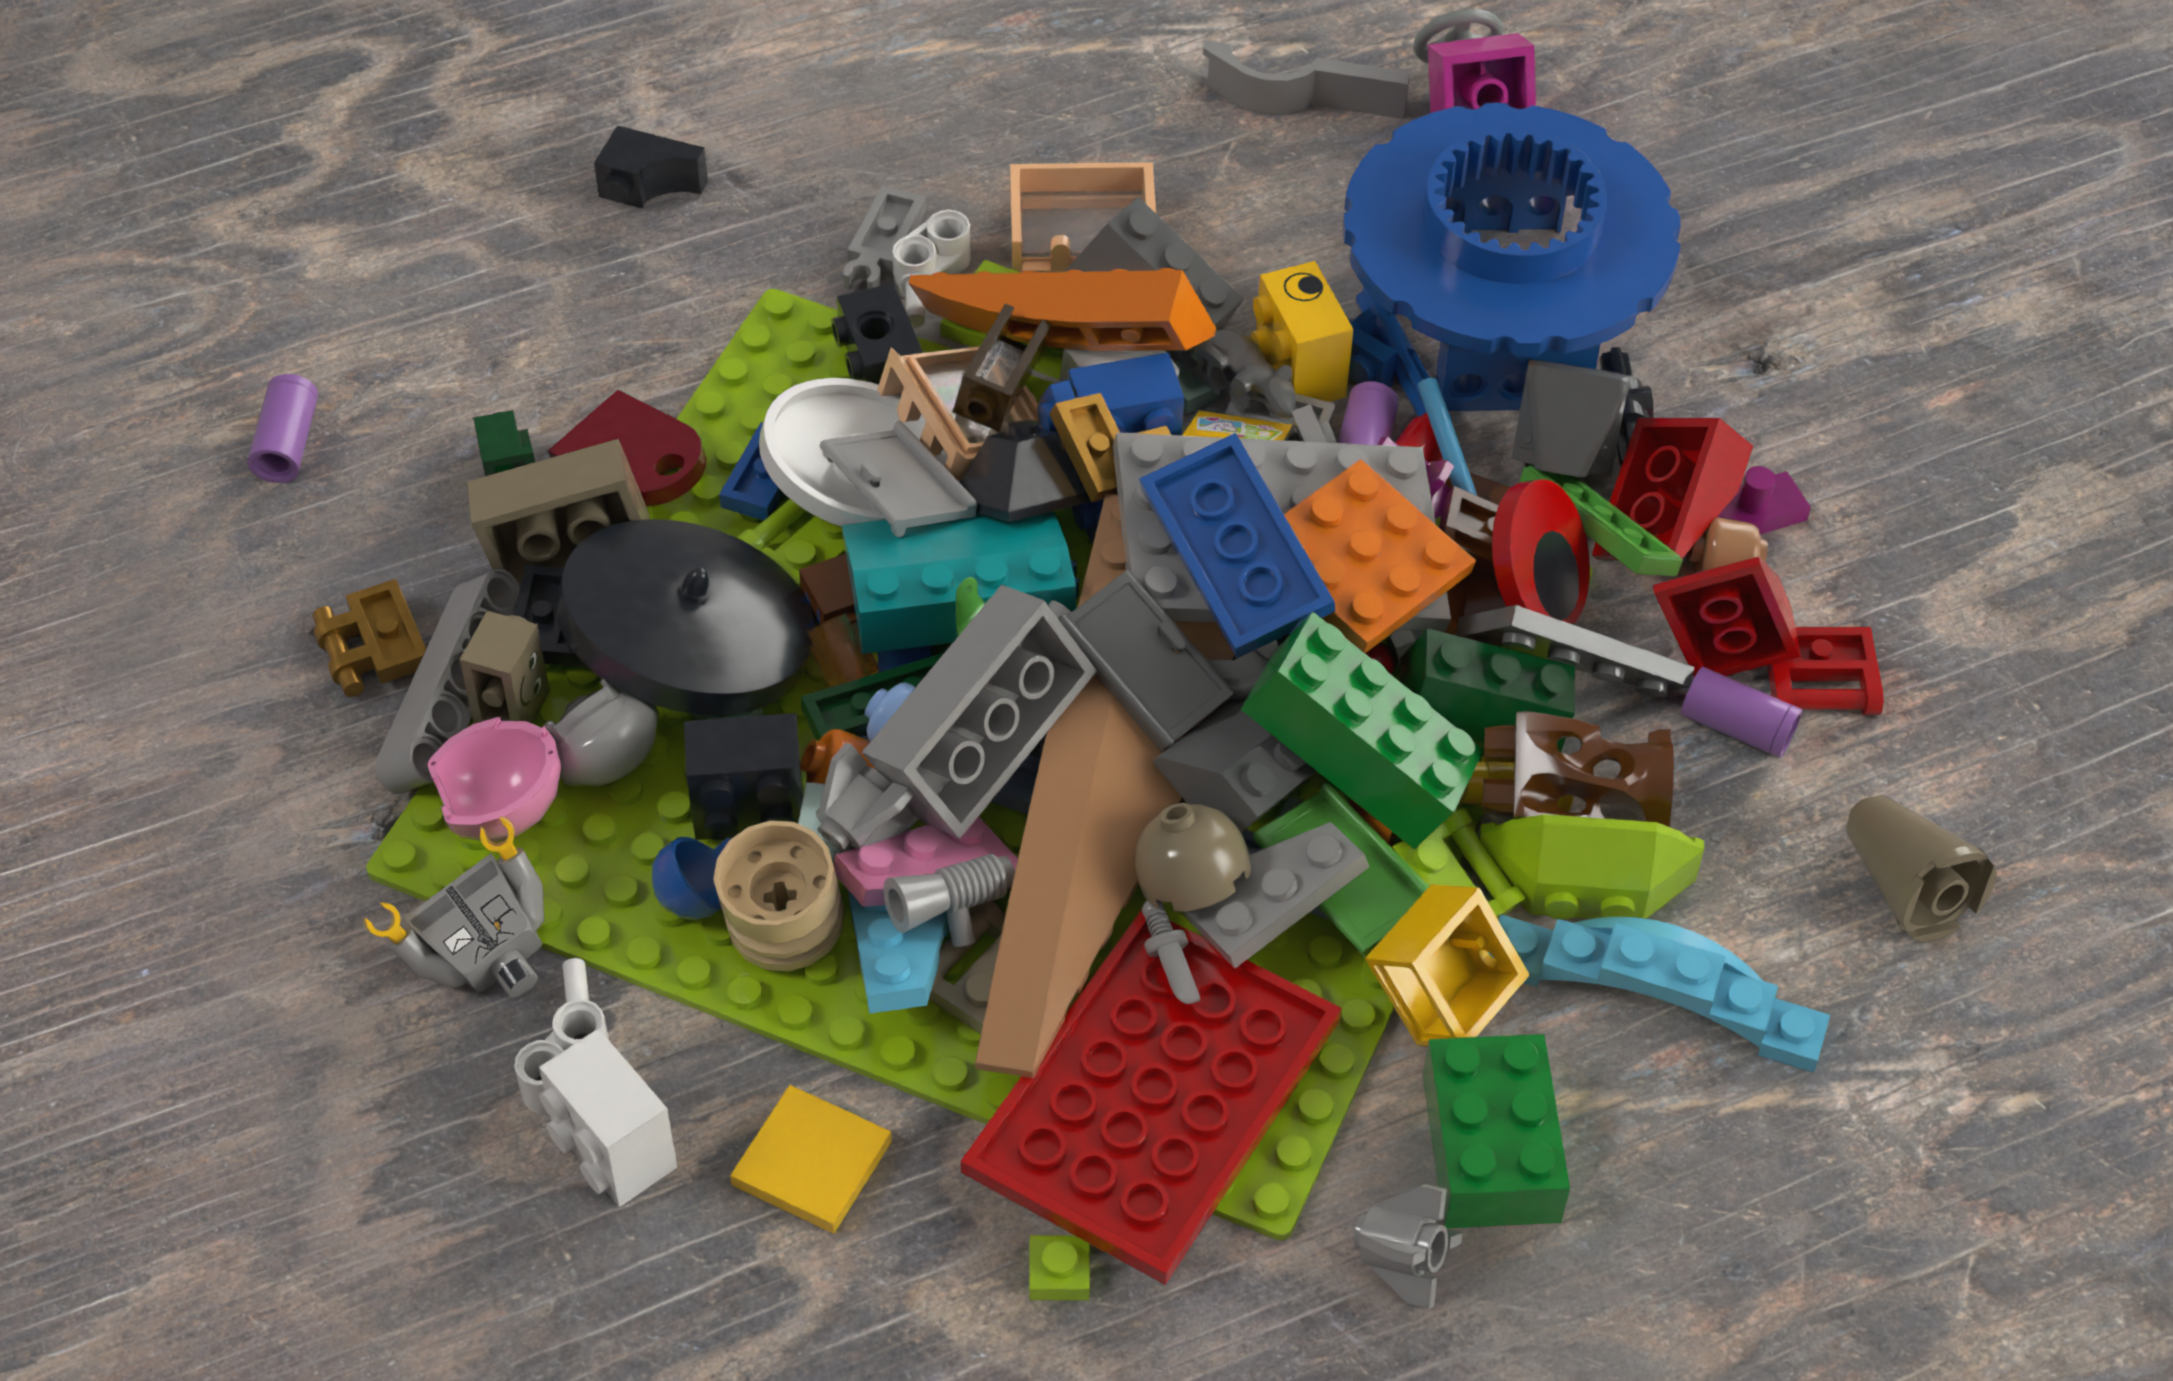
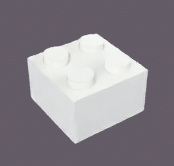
M599 1028L539 1067L544 1091L539 1094V1098L551 1117V1121L546 1124L547 1131L556 1146L563 1153L566 1154L572 1150L582 1162L579 1165L580 1170L590 1187L597 1194L606 1191L615 1203L621 1207L678 1168L667 1107Z

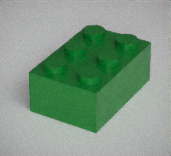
M1545 1034L1429 1039L1422 1076L1438 1187L1447 1189L1443 1225L1450 1229L1562 1223L1570 1192V1183Z

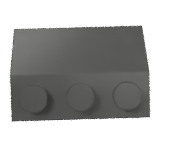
M1139 197L1109 221L1064 271L1098 272L1112 271L1114 269L1152 271L1161 268L1183 270L1213 321L1216 330H1222L1227 325L1244 300L1230 284ZM1194 346L1187 350L1190 355L1195 353L1196 347ZM1165 350L1166 353L1169 352L1173 362L1177 361L1171 350Z
M1246 700L1230 701L1153 761L1188 804H1200L1221 810L1233 821L1241 834L1317 773L1313 767L1240 710Z

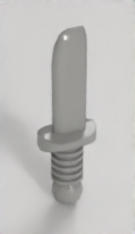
M1157 900L1159 908L1145 901L1142 913L1146 918L1145 921L1151 934V938L1144 944L1148 956H1159L1171 989L1181 1002L1190 1004L1201 1001L1182 949L1188 944L1185 932L1182 930L1173 931L1161 901Z

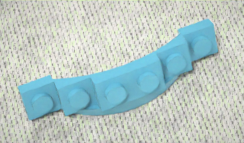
M1502 914L1500 915L1499 923L1530 974L1523 983L1537 987L1539 980L1576 981L1625 989L1655 997L1709 1018L1734 1031L1760 1048L1758 1056L1814 1073L1830 1015L1777 999L1778 985L1763 981L1745 962L1718 943L1677 925L1636 917L1594 918L1575 923L1557 918L1554 930Z

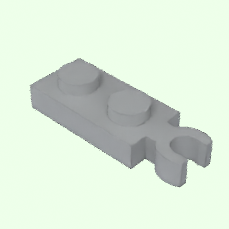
M881 186L848 248V263L843 270L844 289L850 290L853 283L858 279H867L868 289L881 286L880 272L893 275L892 250L894 244L918 228L927 211L926 196Z

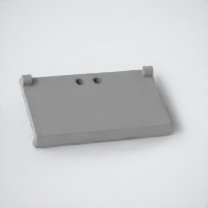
M897 421L891 431L827 439L820 443L823 456L829 462L836 464L891 525V531L898 538L905 534V530L908 527L975 517L976 499L902 421Z

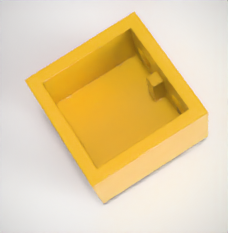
M1431 884L1365 958L1416 1045L1428 1046L1429 1039L1477 1037L1530 975L1479 887Z

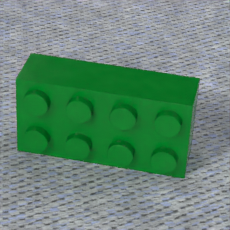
M1313 611L1275 649L1240 709L1413 849L1421 844L1455 812L1484 751L1465 731L1456 728L1430 707L1429 703L1422 696L1409 690L1388 673L1380 662L1367 656L1346 639L1338 628L1325 622Z

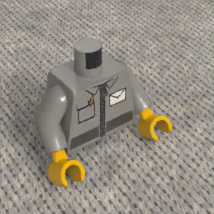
M500 816L503 826L508 830V837L503 842L494 843L490 841L483 826L480 829L481 843L486 849L499 853L501 857L498 859V862L490 853L403 918L409 926L403 929L400 926L401 918L396 907L383 902H379V904L388 910L392 917L388 928L377 930L367 918L364 917L363 921L368 932L375 936L387 937L391 941L390 949L419 977L452 988L468 983L477 992L485 991L498 981L507 994L515 998L528 992L538 980V975L526 959L542 946V941L536 930L544 921L543 884L522 848H515L513 844L515 830L512 822L508 818Z

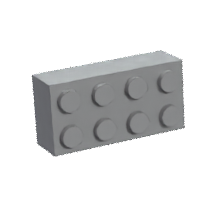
M1001 585L862 753L873 767L891 783L894 782L908 787L912 791L914 796L906 806L918 820L960 839L1097 670L1044 600Z

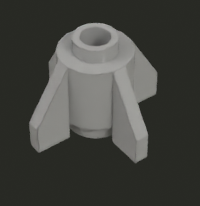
M845 743L830 762L820 807L816 811V817L821 822L817 830L826 841L839 850H844L847 846L859 850L863 846L900 835L915 818L906 808L907 803L914 794L908 787L894 782L891 783L880 772L867 766L866 760L851 744Z
M1424 1184L1375 1204L1367 1214H1362L1355 1226L1354 1245L1359 1249L1362 1262L1366 1263L1407 1304L1430 1309L1434 1307L1437 1277L1424 1273L1425 1271L1435 1273L1440 1269L1447 1249L1462 1243L1463 1232L1447 1229L1444 1225L1435 1223V1220L1439 1221L1444 1218L1447 1189Z

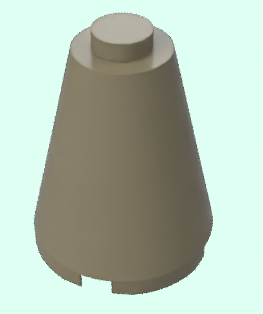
M1885 795L1864 798L1851 809L1846 826L1847 834L1899 927L1918 942H1931L1942 939L1962 927L1956 919L1968 908L1976 914L1986 903L1994 888L1997 872L1994 864L1988 859L1983 850Z

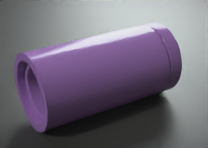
M280 374L273 377L268 383L247 461L250 471L262 480L272 483H287L294 480L299 473L318 400L317 388L306 378L294 374Z
M1369 381L1355 385L1350 391L1338 443L1377 445L1381 437L1387 436L1391 439L1399 405V399L1395 391L1379 382Z
M1701 667L1687 692L1681 709V716L1764 752L1771 753V755L1782 758L1794 736L1803 709L1710 669Z

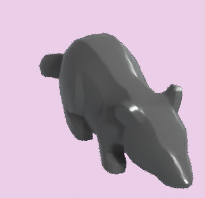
M1216 330L1213 338L1195 346L1198 362L1187 350H1171L1176 360H1179L1187 370L1191 371L1194 377H1199L1216 395H1219L1224 390H1229L1231 402L1239 412L1244 413L1249 410L1250 402L1260 401L1264 403L1268 411L1276 414L1278 417L1293 418L1291 411L1295 410L1296 397L1291 382L1293 373L1291 367L1283 365L1278 370L1267 363L1259 345L1251 337L1234 330Z

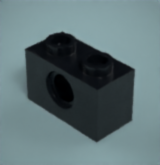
M894 283L837 296L838 317L831 318V327L836 345L838 347L845 346L848 353H845V361L850 379L879 385L891 347L901 356L923 353Z

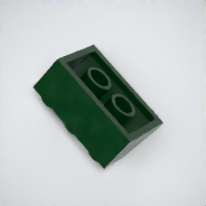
M1428 628L1400 657L1399 682L1413 693L1422 696L1429 703L1430 707L1456 728L1465 731L1483 750L1485 728L1515 725L1516 713L1528 711L1572 719L1574 717L1575 666ZM1566 738L1558 740L1557 748L1559 752L1562 751ZM1484 751L1479 759V762H1481V759L1484 756Z

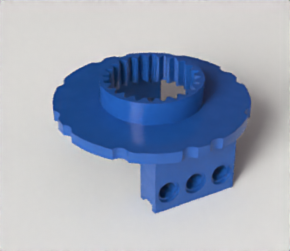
M1485 103L1479 109L1471 110L1457 106L1419 117L1394 130L1391 141L1385 144H1376L1372 147L1354 171L1346 191L1344 210L1347 212L1344 213L1343 240L1345 244L1351 247V267L1369 294L1392 315L1398 314L1407 317L1411 321L1412 328L1440 341L1436 379L1447 410L1504 411L1520 410L1529 359L1596 369L1601 343L1611 340L1635 325L1637 314L1651 312L1666 293L1674 276L1681 245L1677 242L1681 222L1678 210L1669 205L1671 191L1656 168L1629 143L1611 139L1607 135L1605 128L1583 118L1540 106L1531 105L1525 109H1515L1507 103ZM1575 195L1573 206L1575 208H1582L1581 220L1578 222L1577 231H1567L1564 243L1555 238L1550 239L1548 248H1543L1537 242H1532L1528 250H1522L1518 243L1512 242L1504 249L1500 247L1497 239L1482 243L1480 242V233H1471V230H1508L1509 233H1518L1522 229H1556V233H1561L1567 196Z

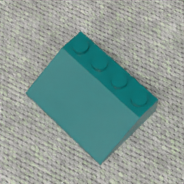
M1054 511L1012 522L976 513L975 517L908 527L905 530V534L900 538L896 537L891 531V525L886 520L842 525L862 654L953 643L957 639L955 616L956 590L960 583L968 577H973L977 580L978 595L985 603L1001 585L1042 599L1047 605L1051 601H1056L1064 605L1071 612L1076 609V583L1068 546Z

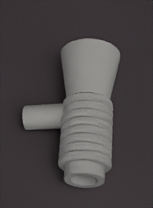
M988 854L937 869L933 874L889 877L885 880L883 887L886 909L893 925L901 933H905L946 911L953 946L970 945L975 942L968 908L1003 898L1007 890L1012 888L1015 870L1007 856L997 858L994 854Z

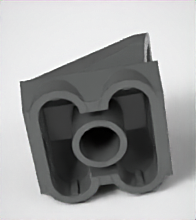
M1529 359L1511 459L1533 464L1537 470L1576 477H1586L1587 474L1612 476L1623 411L1630 385V376L1611 371Z

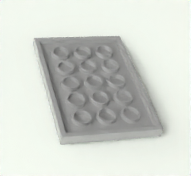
M1116 433L1113 443L1122 539L1124 541L1126 557L1125 569L1132 573L1172 621L1216 622L1142 492L1139 478L1223 438ZM1239 438L1283 514L1362 459L1435 524L1423 447ZM1447 592L1398 629L1426 630L1428 628L1435 631H1446L1451 620Z

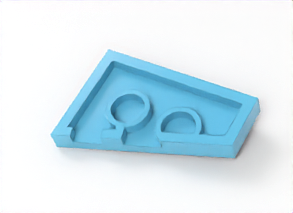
M848 890L850 911L869 1014L926 1006L940 963L939 951L944 936H948L949 933L946 911L905 933H901L893 925L886 905L863 907Z

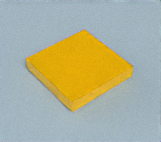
M789 1085L731 1173V1186L834 1234L890 1146L892 1134L891 1131Z

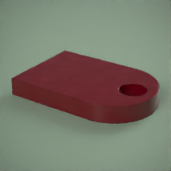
M620 390L615 391L548 450L550 458L619 439L646 506L664 504L686 494L699 482L707 464L701 439L692 427ZM681 468V470H679L675 474L666 476L663 475L671 469Z

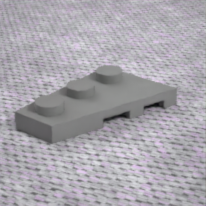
M1329 822L1251 854V873L1246 879L1244 872H1242L1240 877L1234 881L1236 891L1232 895L1209 907L1180 913L1236 968L1369 868L1365 854L1333 823Z

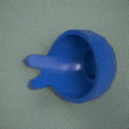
M678 837L659 851L652 864V885L654 895L666 911L681 919L699 920L708 918L722 909L713 878L717 858L732 838L725 839L712 849L691 837Z

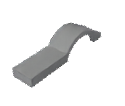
M1205 40L1203 55L1209 58L1208 68L1203 69L1201 82L1243 109L1262 115H1287L1305 110L1310 105H1318L1404 119L1410 72L1316 58L1308 67L1297 72L1278 75L1257 72L1243 65L1233 55L1230 44Z

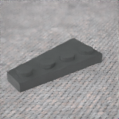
M1518 605L1459 617L1455 635L1573 665L1575 670L1590 673L1597 679L1631 684L1636 686L1635 690L1638 693L1653 697H1666L1668 691L1689 688L1694 667Z

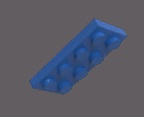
M1236 433L1139 478L1142 492L1236 658L1293 632L1312 611L1320 618L1336 611L1334 599Z

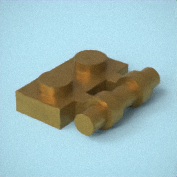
M396 579L345 595L350 610L348 612L335 616L332 608L329 606L317 608L313 612L312 617L316 625L313 634L318 646L327 651L330 658L328 663L329 673L334 683L341 685L345 696L354 697L363 692L364 684L361 679L363 672L374 669L380 684L417 671L426 647ZM360 635L364 645L349 650L346 643L348 639Z

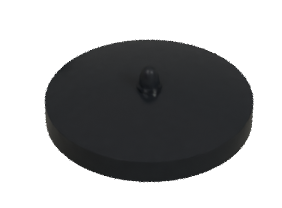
M660 519L635 520L611 525L593 533L579 543L571 552L566 561L556 595V615L560 629L573 652L587 667L602 679L604 678L607 683L630 696L655 706L689 714L732 715L750 712L776 702L785 696L801 678L815 637V623L809 602L794 579L780 565L760 550L734 536L702 525L682 521Z

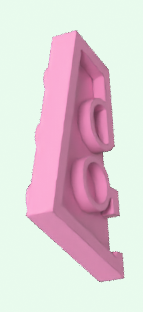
M978 816L960 839L935 827L925 825L889 839L863 846L859 850L854 848L835 854L833 865L836 877L863 907L885 905L883 887L885 880L889 877L933 874L937 869L988 854H994L997 858L1007 856L1012 862L1014 870H1016L1018 858Z

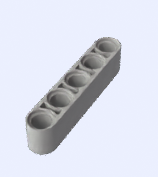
M492 570L457 585L453 590L377 756L376 774L386 790L394 794H404L433 783L434 781L427 765L430 758L449 738L467 728L472 714L460 658L486 611L505 616L513 615L520 586L514 576L506 570Z

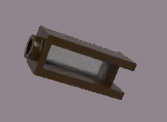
M1006 303L963 374L952 411L997 432H1000L1006 417L1036 364L1040 363L1052 325L1051 322L1042 319L1028 346L1010 339L1006 335L1015 307Z

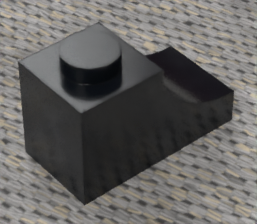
M618 125L594 162L599 197L643 208L647 201L668 193L690 192L701 194L708 183L705 147Z

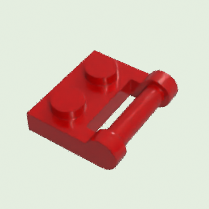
M1795 627L1801 657L1767 665L1771 689L1770 696L1803 710H1861L1863 715H1881L1884 695L1871 627ZM1791 681H1859L1860 689H1792Z

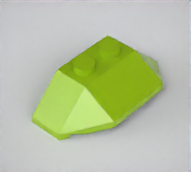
M1542 814L1511 819L1503 824L1494 822L1481 824L1479 833L1480 841L1511 886L1518 885L1526 896L1527 900L1521 906L1529 914L1546 915L1561 920L1572 917L1587 919L1636 917L1647 919L1696 881L1704 853V840L1697 837L1689 838L1681 831L1657 822Z

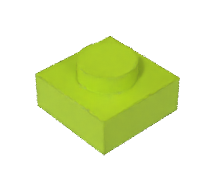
M1030 1235L1029 1300L1089 1301V1243L1075 1235Z

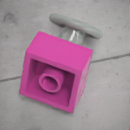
M1459 10L1432 20L1418 32L1413 42L1415 55L1419 60L1428 64L1430 113L1457 106L1474 110L1481 108L1485 103H1507L1515 109H1525L1531 105L1536 106L1534 45L1519 33L1503 35V23L1500 18L1486 10ZM1471 23L1488 26L1490 29L1488 35L1485 37L1472 34L1470 30ZM1453 27V30L1446 33L1443 38L1428 43L1439 32Z

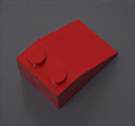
M1638 418L1609 503L1677 553L1682 559L1711 525L1712 521L1718 517L1738 493L1753 445L1721 418ZM1595 542L1591 556L1597 560L1619 561Z
M1760 556L1653 585L1654 595L1687 664L1694 667V678L1701 667L1728 676L1801 657L1792 606L1779 576Z

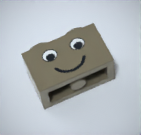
M486 611L460 658L473 723H479L496 717H500L501 721H527L533 723L550 691L538 625L519 616H505Z

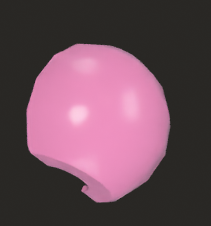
M500 717L472 724L452 736L437 750L427 764L432 780L443 801L444 806L441 809L451 831L461 838L481 841L480 829L483 826L488 839L492 842L508 837V830L503 826L500 816L506 817L512 822L515 830L514 837L519 836L542 819L557 795L561 772L556 742L545 726L541 728L527 721H501Z

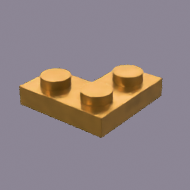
M1097 393L1055 403L1049 415L1091 502L1104 500L1106 493L1118 495L1113 443L1116 433H1120L1102 394ZM1167 426L1137 433L1171 435Z

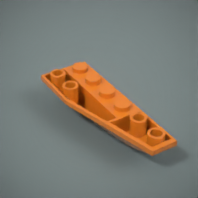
M1161 268L1152 271L1114 269L1112 271L1098 272L1068 270L1066 272L1044 273L1029 270L1022 271L1021 273L981 271L976 274L936 272L932 275H911L908 282L928 312L984 333L989 332L1005 303L1015 307L1006 335L1010 339L1029 343L1042 319L1051 322L1052 325L1045 344L1046 347L1088 351L1188 350L1213 338L1216 332L1213 321L1184 271L1171 268Z

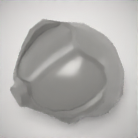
M604 678L601 680L603 685L601 690L588 695L578 696L565 708L566 712L561 717L559 723L555 725L552 721H548L545 724V728L556 742L561 763L560 779L567 786L586 785L598 787L610 785L626 777L643 763L652 749L659 716L657 707L622 692L607 683Z

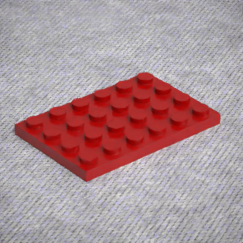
M1141 909L1066 1013L1065 1020L1034 1077H1020L961 1159L960 1168L961 1173L1166 1285L1340 1022L1342 1008L1249 960L1234 968L1206 938L1169 920L1173 931L1182 930L1185 932L1188 944L1182 949L1201 1000L1185 1004L1174 995L1159 956L1150 957L1147 954L1144 944L1151 938V934Z

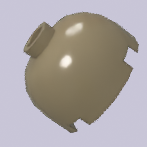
M1178 803L1165 808L1144 828L1138 837L1135 849L1136 874L1143 896L1150 905L1159 908L1157 900L1171 902L1174 911L1178 912L1209 907L1228 898L1236 891L1234 881L1240 877L1242 872H1244L1246 879L1251 873L1250 855L1238 827L1221 810L1205 805Z

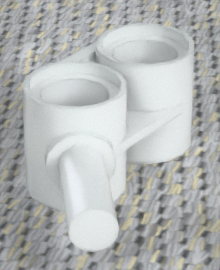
M943 210L933 214L926 222L894 244L892 250L894 285L898 294L906 298V313L912 327H921L925 324L926 320L925 307L908 284L910 276L932 275L936 272L958 274L964 271L970 264V223L968 218L958 211Z
M579 958L568 959L562 965L566 1003L558 1008L553 1016V1032L545 1040L528 1043L520 1049L515 1058L514 1067L523 1103L530 1111L539 1115H549L539 1098V1094L544 1091L542 1080H535L541 1076L539 1067L581 1040L573 1039L575 1036L590 1034L599 1028L609 1040L602 1009L596 1003L589 1001L586 966L584 960Z

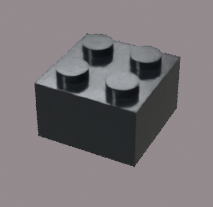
M796 713L684 721L686 778L696 840L711 839L724 841L727 838L735 837L747 827L767 821H787L798 824L804 795Z

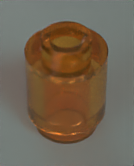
M846 613L833 617L807 632L813 643L808 647L829 687L869 676L879 669L872 653L862 654L858 625L856 622L851 624Z

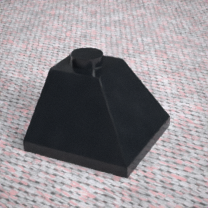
M1035 420L1012 422L1008 424L1009 431L989 435L959 482L976 499L977 514L1007 522L1091 502L1058 432L1040 428L1039 421Z

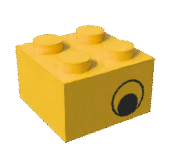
M1316 261L1261 274L1258 296L1253 298L1256 331H1252L1250 337L1259 345L1267 363L1276 370L1283 365L1291 367L1293 372L1291 382L1294 392L1326 402L1346 398L1354 329Z

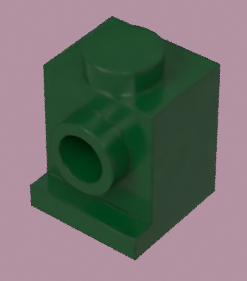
M513 410L473 417L485 476L535 463L528 428L517 429Z

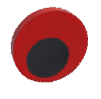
M1539 479L1517 483L1509 488L1502 497L1495 515L1492 533L1493 565L1503 601L1506 607L1518 605L1574 625L1585 606L1590 580L1589 549L1580 515L1569 495L1555 482Z

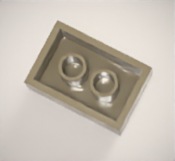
M619 439L467 481L471 524L492 570L504 569L511 573L519 586H521L526 565L564 568L571 552L579 543L593 533L623 522L650 519L648 509Z

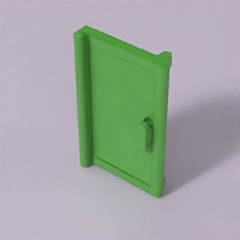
M1329 782L1322 784L1319 793L1256 831L1252 838L1261 849H1266L1331 822L1365 854L1369 868L1317 907L1357 948L1359 953L1366 958L1429 886Z

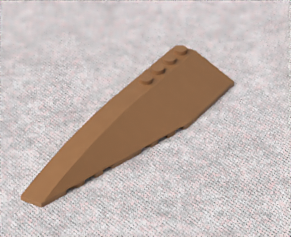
M1105 494L1078 607L1126 571L1119 501L1116 494ZM1173 621L1206 660L1233 659L1234 653L1216 622ZM1095 674L1046 734L1010 892L975 1061V1067L979 1070L1029 1078L1034 1077L1065 1020V1012L1076 993L1079 994L1089 976V968L1099 949H1104L1113 932V924L1122 908H1126L1139 884L1135 867V849L1138 837L1149 822L1165 808L1183 803L1184 801L1183 797L1153 763L1163 752L1157 748ZM1222 707L1217 708L1214 712H1212V713H1211L1209 716H1207L1204 720H1202L1200 723H1198L1195 727H1193V728H1192L1190 731H1188L1185 735H1187L1189 732H1191L1193 729H1195L1198 725H1200L1202 722H1204L1206 719H1208L1210 716H1212L1214 713H1216V712H1217L1218 710H1220Z

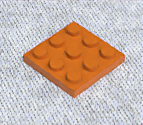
M1362 459L1284 514L1335 601L1336 611L1322 619L1338 628L1346 639L1364 653H1367L1471 574L1476 562L1472 556Z

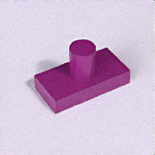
M1754 466L1746 471L1743 484L1740 485L1738 493L1718 517L1751 523L1758 528L1761 535L1807 521L1811 506L1787 471L1774 474L1769 468Z

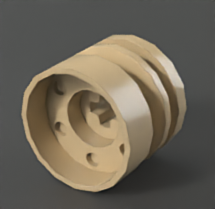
M767 821L753 825L729 840L717 858L713 880L732 944L744 959L765 970L789 972L810 966L829 953L842 934L845 910L829 848L813 830L795 822Z

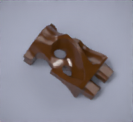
M1528 711L1516 713L1515 725L1485 728L1484 762H1514V779H1483L1482 812L1499 816H1513V819L1542 814L1606 819L1601 814V803L1629 808L1639 817L1640 821L1657 822L1670 827L1674 785V750L1671 742V729H1659L1648 734V743L1624 744L1601 738L1598 725L1577 719ZM1575 737L1580 740L1581 747L1579 751L1570 755L1559 752L1557 748L1559 739ZM1604 760H1611L1620 765V772L1614 779L1594 776V767ZM1571 795L1581 798L1586 803V808L1580 813L1566 812L1560 809L1557 803L1560 797Z

